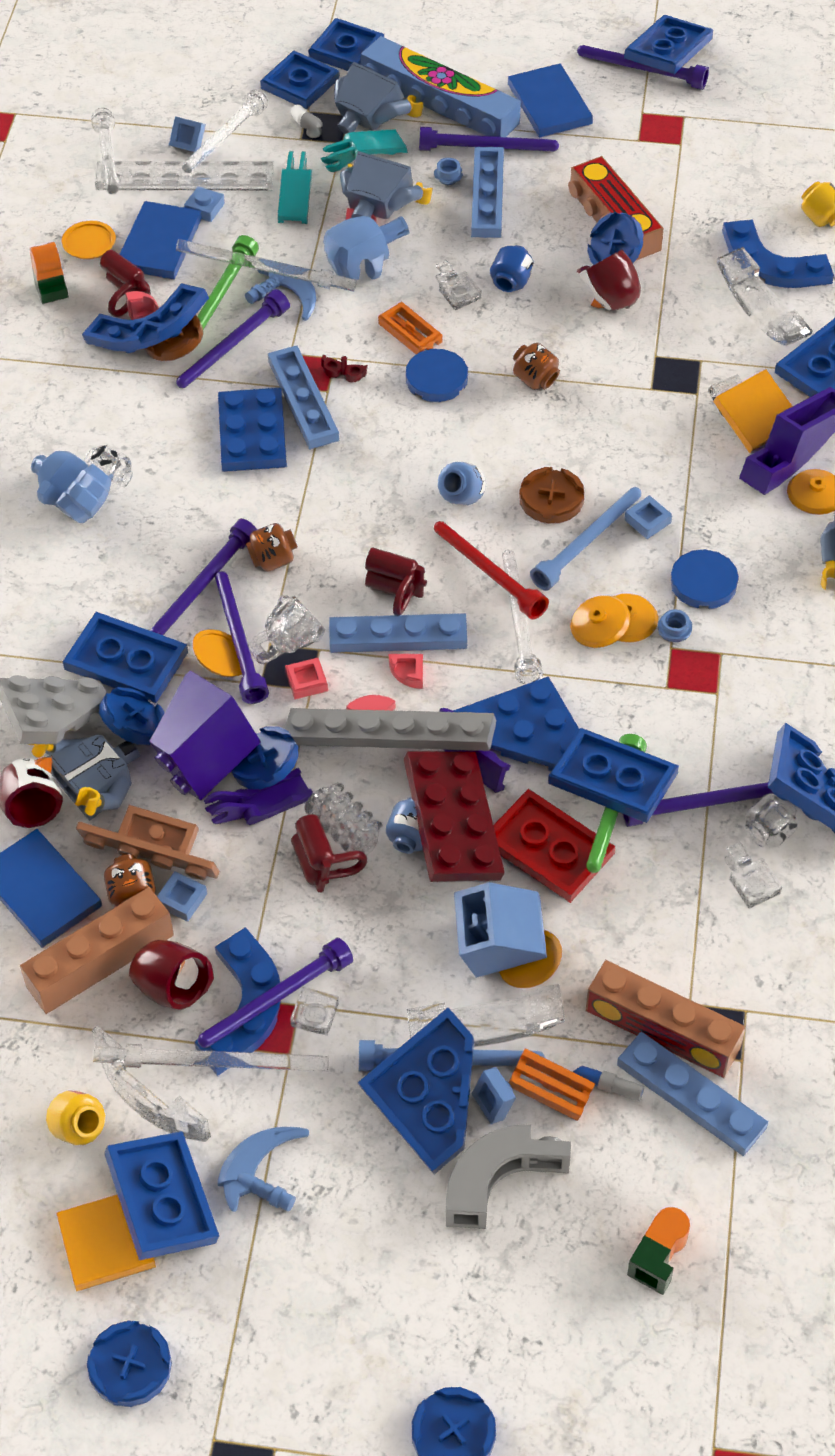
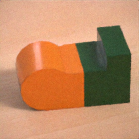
M55 242L30 247L34 283L42 304L69 298Z
M667 1207L660 1210L629 1260L627 1275L664 1295L671 1283L674 1269L668 1263L674 1253L681 1251L686 1246L690 1220L685 1212L675 1207Z

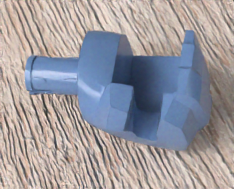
M402 216L380 227L371 217H354L326 231L323 240L324 251L328 262L340 278L359 280L360 263L362 260H365L366 274L371 279H377L382 273L383 262L389 259L387 244L408 235L410 232Z
M55 451L47 458L44 455H38L31 463L32 472L38 475V500L43 504L56 506L65 515L78 523H85L90 518H93L109 495L111 478L94 464L88 466L71 452Z

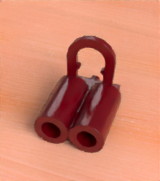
M108 250L102 255L100 267L107 271L106 279L119 288L108 303V312L113 317H121L128 312L127 301L120 309L115 310L117 301L126 292L139 291L151 295L150 286L144 279V272L116 251Z
M374 547L369 550L365 562V569L368 570L365 586L396 595L393 604V614L400 616L413 596L418 598L424 596V587L427 585V580H424L425 568L418 565L416 560Z
M305 815L296 821L295 829L297 833L292 836L291 844L306 881L310 885H315L318 892L322 893L324 891L325 885L329 883L330 879L355 875L367 865L366 854L359 850L334 855L317 815ZM354 859L359 860L352 867L338 868L337 870L330 871L331 865Z

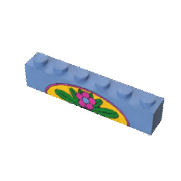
M380 36L361 53V65L398 82L405 98L409 95H414L416 103L422 101L424 102V107L485 136L507 137L520 124V100L387 38Z

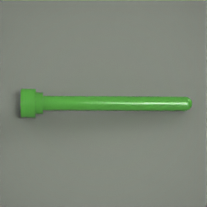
M241 235L232 246L233 258L197 316L203 330L242 265L252 261L259 251V245L253 238Z
M624 734L619 739V742L646 752V741L636 734ZM607 807L604 809L586 865L587 870L591 873H597L601 869L619 813Z

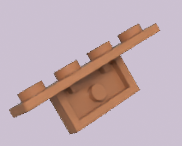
M129 805L118 833L83 822H78L76 830L84 839L83 842L93 848L102 850L104 846H109L117 849L116 852L120 855L132 854L135 855L136 859L138 856L151 859L150 862L153 865L162 869L171 870L172 866L185 869V874L199 880H205L206 876L218 878L220 871L214 862L189 855L199 831L196 824Z

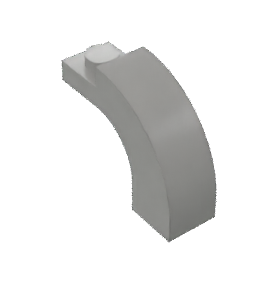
M514 1125L500 1128L478 1139L462 1154L451 1173L446 1196V1227L486 1229L487 1204L490 1193L500 1180L510 1174L521 1171L569 1173L571 1141H562L557 1137L551 1136L542 1137L539 1140L531 1139V1125Z

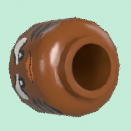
M533 343L528 347L522 345L513 356L515 361L513 367L514 375L533 390L549 388L560 374L558 369L559 359L541 343Z
M273 523L253 531L250 534V542L246 543L255 568L261 567L267 572L290 564L294 559L292 550L298 548L291 529L284 531L283 527L278 523Z
M126 854L115 858L114 864L110 865L104 872L108 900L115 907L148 887L156 893L150 864L145 860L136 859L135 855Z

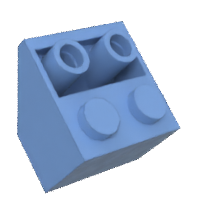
M488 882L454 892L459 956L476 978L547 958L541 900L537 891Z

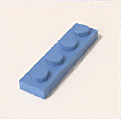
M475 147L471 237L501 238L504 147Z
M298 345L268 353V363L282 389V393L309 450L340 441L339 431Z
M466 613L329 617L330 653L467 649Z
M642 1031L618 1057L617 1066L742 1156L746 1155L767 1129V1120Z

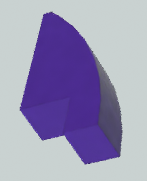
M829 387L778 414L765 447L746 457L739 479L763 495H766L806 464L835 433V389Z

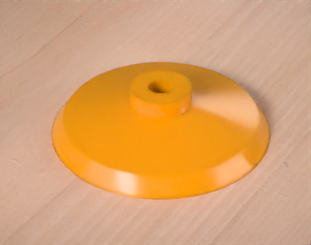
M82 221L69 227L64 232L61 242L64 250L70 255L79 259H95L101 257L113 247L116 235L114 230L103 222Z
M809 469L796 474L787 486L789 500L795 507L810 514L821 515L835 511V475L820 469Z
M635 594L613 596L623 601L630 612L629 627L618 641H641L649 637L656 630L658 613L648 600Z
M596 596L583 602L572 616L570 624L572 635L580 644L587 647L600 648L611 645L618 641L627 631L630 624V612L626 604L616 597Z
M213 629L203 630L195 635L193 650L197 660L204 668L223 677L242 675L231 635Z
M544 930L547 958L499 971L502 979L507 984L517 988H531L547 981L555 973L561 962L562 947L558 938L551 932Z

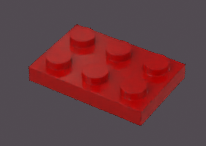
M527 789L493 825L500 855L569 903L574 900L597 874L589 872L586 867L596 833L530 789ZM610 842L601 869L615 854L616 846Z

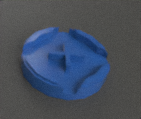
M623 212L609 213L601 218L590 234L592 239L591 245L588 244L587 252L591 263L595 265L620 250H623L632 263H634L643 247L644 234L641 224L634 217Z
M445 349L422 351L412 357L406 365V384L409 391L414 395L416 392L422 396L423 400L429 402H443L454 399L459 395V391L463 387L465 389L468 383V367L464 359L456 353Z
M706 549L693 550L681 555L674 563L671 572L672 591L680 601L695 608H699V605L712 609L728 603L736 593L739 580L737 568L728 557L719 552Z
M123 687L112 689L111 693L107 692L99 705V714L104 724L117 736L137 745H151L149 741L165 712L158 703L154 706L148 702L150 697L145 693Z
M266 726L259 729L261 732L257 733V736L261 743L231 771L239 785L247 789H263L275 785L291 772L299 754L298 745L288 730L279 726Z
M128 1320L111 1325L98 1335L93 1343L94 1346L90 1351V1355L88 1354L87 1369L91 1385L101 1398L113 1405L133 1407L147 1403L162 1391L170 1377L172 1360L167 1341L159 1330L152 1326L140 1324L138 1321Z
M445 1387L435 1391L433 1395L429 1396L426 1400L424 1399L417 1406L412 1419V1444L418 1456H490L496 1441V1422L492 1411H490L484 1400L477 1393L462 1387Z

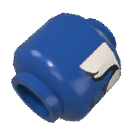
M522 246L502 247L490 267V276L493 283L498 289L505 292L523 289L534 269V261L528 251Z

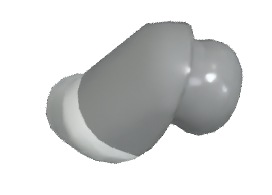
M294 105L290 110V114L298 125L307 129L306 134L308 137H320L322 134L321 127L323 126L320 118L306 111L301 105Z

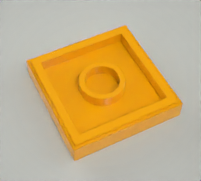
M767 369L718 395L713 401L749 453L767 443L776 416L793 407Z
M118 1195L56 1213L76 1291L156 1267L154 1257L139 1260Z

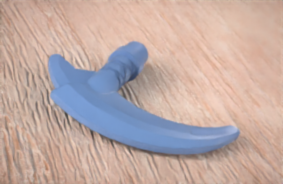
M283 263L281 266H258V272L267 275L269 278L265 282L251 287L250 291L245 293L246 300L253 304L256 301L262 300L267 293L282 285L292 290L299 297L303 306L302 320H308L316 305L315 288L308 277L296 268Z
M275 1127L263 1130L245 1139L229 1154L221 1168L218 1186L224 1187L225 1198L231 1211H237L240 1197L249 1193L257 1194V1196L266 1199L270 1205L276 1208L280 1207L286 1211L292 1209L296 1200L295 1196L287 1193L286 1189L280 1186L273 1187V1185L265 1183L263 1180L255 1177V1173L262 1159L271 1150L284 1142L308 1137V1129L300 1127Z

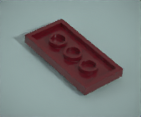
M407 751L404 757V764L411 797L415 802L418 828L430 882L501 881L505 872L476 752Z

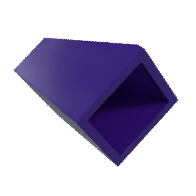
M191 670L184 676L149 741L157 752V755L154 757L157 763L165 771L172 774L173 777L170 779L172 785L181 794L186 795L190 793L200 801L261 743L233 696Z

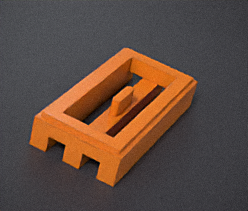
M402 301L378 316V324L416 355L424 351V349H433L434 343L439 345L443 342L442 334ZM397 313L403 316L407 321L403 320L400 316L397 315ZM415 327L419 329L422 333H424L427 336V338L424 337L421 333H419L415 329Z
M526 1048L522 1052L508 1082L513 1089L576 1121L581 1117L584 1106L595 1083ZM521 1074L542 1084L543 1087L553 1092H558L576 1101V1106L520 1078Z

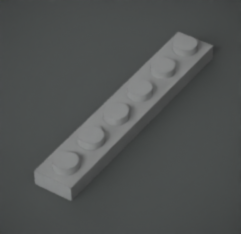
M290 708L285 729L289 731L297 745L490 751L496 719L494 713Z

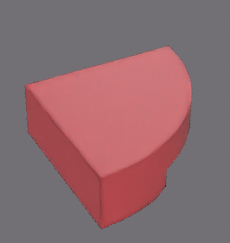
M139 291L125 293L131 320L146 317L159 309L156 300L147 293Z
M388 654L389 668L393 676L406 686L423 689V654Z
M381 695L363 696L353 700L346 706L347 710L393 711L396 708L395 700Z

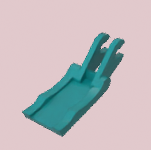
M396 129L347 133L343 141L324 147V152L334 153L320 159L324 164H330L325 166L328 171L337 172L354 161L358 151L369 155H394L396 153H408Z
M289 151L286 169L282 168L278 223H284V220L301 221L302 224H308L312 170L307 169V158L304 151L301 152L299 169H294V151Z

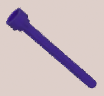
M580 45L577 48V53L581 57L686 80L687 84H691L692 88L704 90L708 81L709 67L697 64L695 67L690 66L689 69L682 67L673 74L624 59V54L586 45Z
M420 127V151H431V148H437V145L504 147V149L552 152L559 148L558 141L552 139L438 134V130H432V127Z
M273 289L264 297L262 307L177 378V386L179 388H186L269 317H280L290 308L289 300L285 294L278 289Z
M243 518L237 520L230 528L229 541L150 631L164 635L239 549L247 547L246 543L250 542V534L257 530L251 522Z
M219 571L215 575V581L243 675L239 684L240 694L245 703L257 704L268 697V686L265 678L256 673L229 577L226 572Z
M769 782L667 798L661 800L652 816L775 796V794L768 788ZM623 814L627 827L643 824L642 821Z
M338 937L323 946L322 951L319 953V958L201 1033L198 1037V1044L203 1048L212 1046L325 971H341L353 963V955L350 948Z

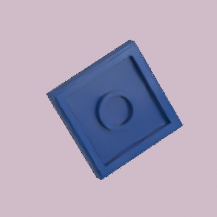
M335 18L309 48V57L349 71L353 62L361 65V53L380 36L384 37V34Z
M293 50L260 80L261 89L295 105H301L307 110L335 84V81L340 78V72L333 67Z

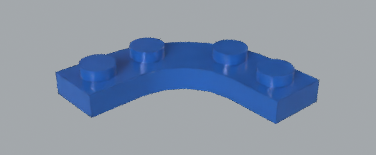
M753 219L723 223L722 233L730 256L734 263L748 276L750 273L764 278L765 284L784 288H802L833 283L834 273L827 254L783 257L773 254L763 246Z
M181 283L168 300L152 314L135 320L99 314L82 333L86 344L114 351L133 353L139 349L156 345L168 338L178 336L182 328L196 315L209 297L204 288Z
M246 927L215 946L216 955L236 978L242 989V999L238 1009L280 983L279 974L273 960ZM281 1001L208 1048L201 1047L198 1044V1039L194 1041L196 1050L217 1076L253 1053L265 1042L277 1023Z

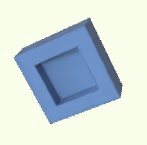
M175 116L169 146L199 153L206 124Z
M197 186L184 204V208L201 210L202 219L212 222L225 204L224 194Z
M649 495L625 511V521L642 536L649 539L671 524L672 514Z
M174 871L157 897L170 914L188 922L206 897L207 888L205 885Z
M497 1067L484 1070L471 1093L490 1124L503 1121L516 1099L511 1085L503 1078Z

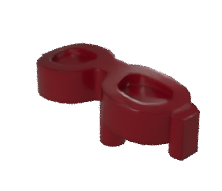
M322 355L321 366L324 369V373L329 377L337 378L340 375H344L348 382H357L367 375L368 365H347L346 356L341 357V362L333 358H326V355Z

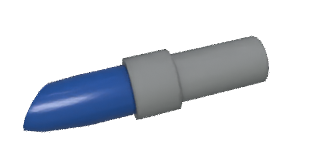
M580 1066L573 1071L595 1083L594 1086H597L599 1090L608 1093L614 1092L638 1101L642 1098L644 1086L619 1078L616 1074L607 1071L601 1072L585 1066Z

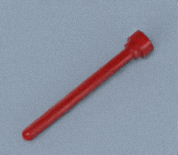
M443 521L435 523L434 531L517 599L520 611L529 619L535 620L545 613L549 605V599L537 589H525Z

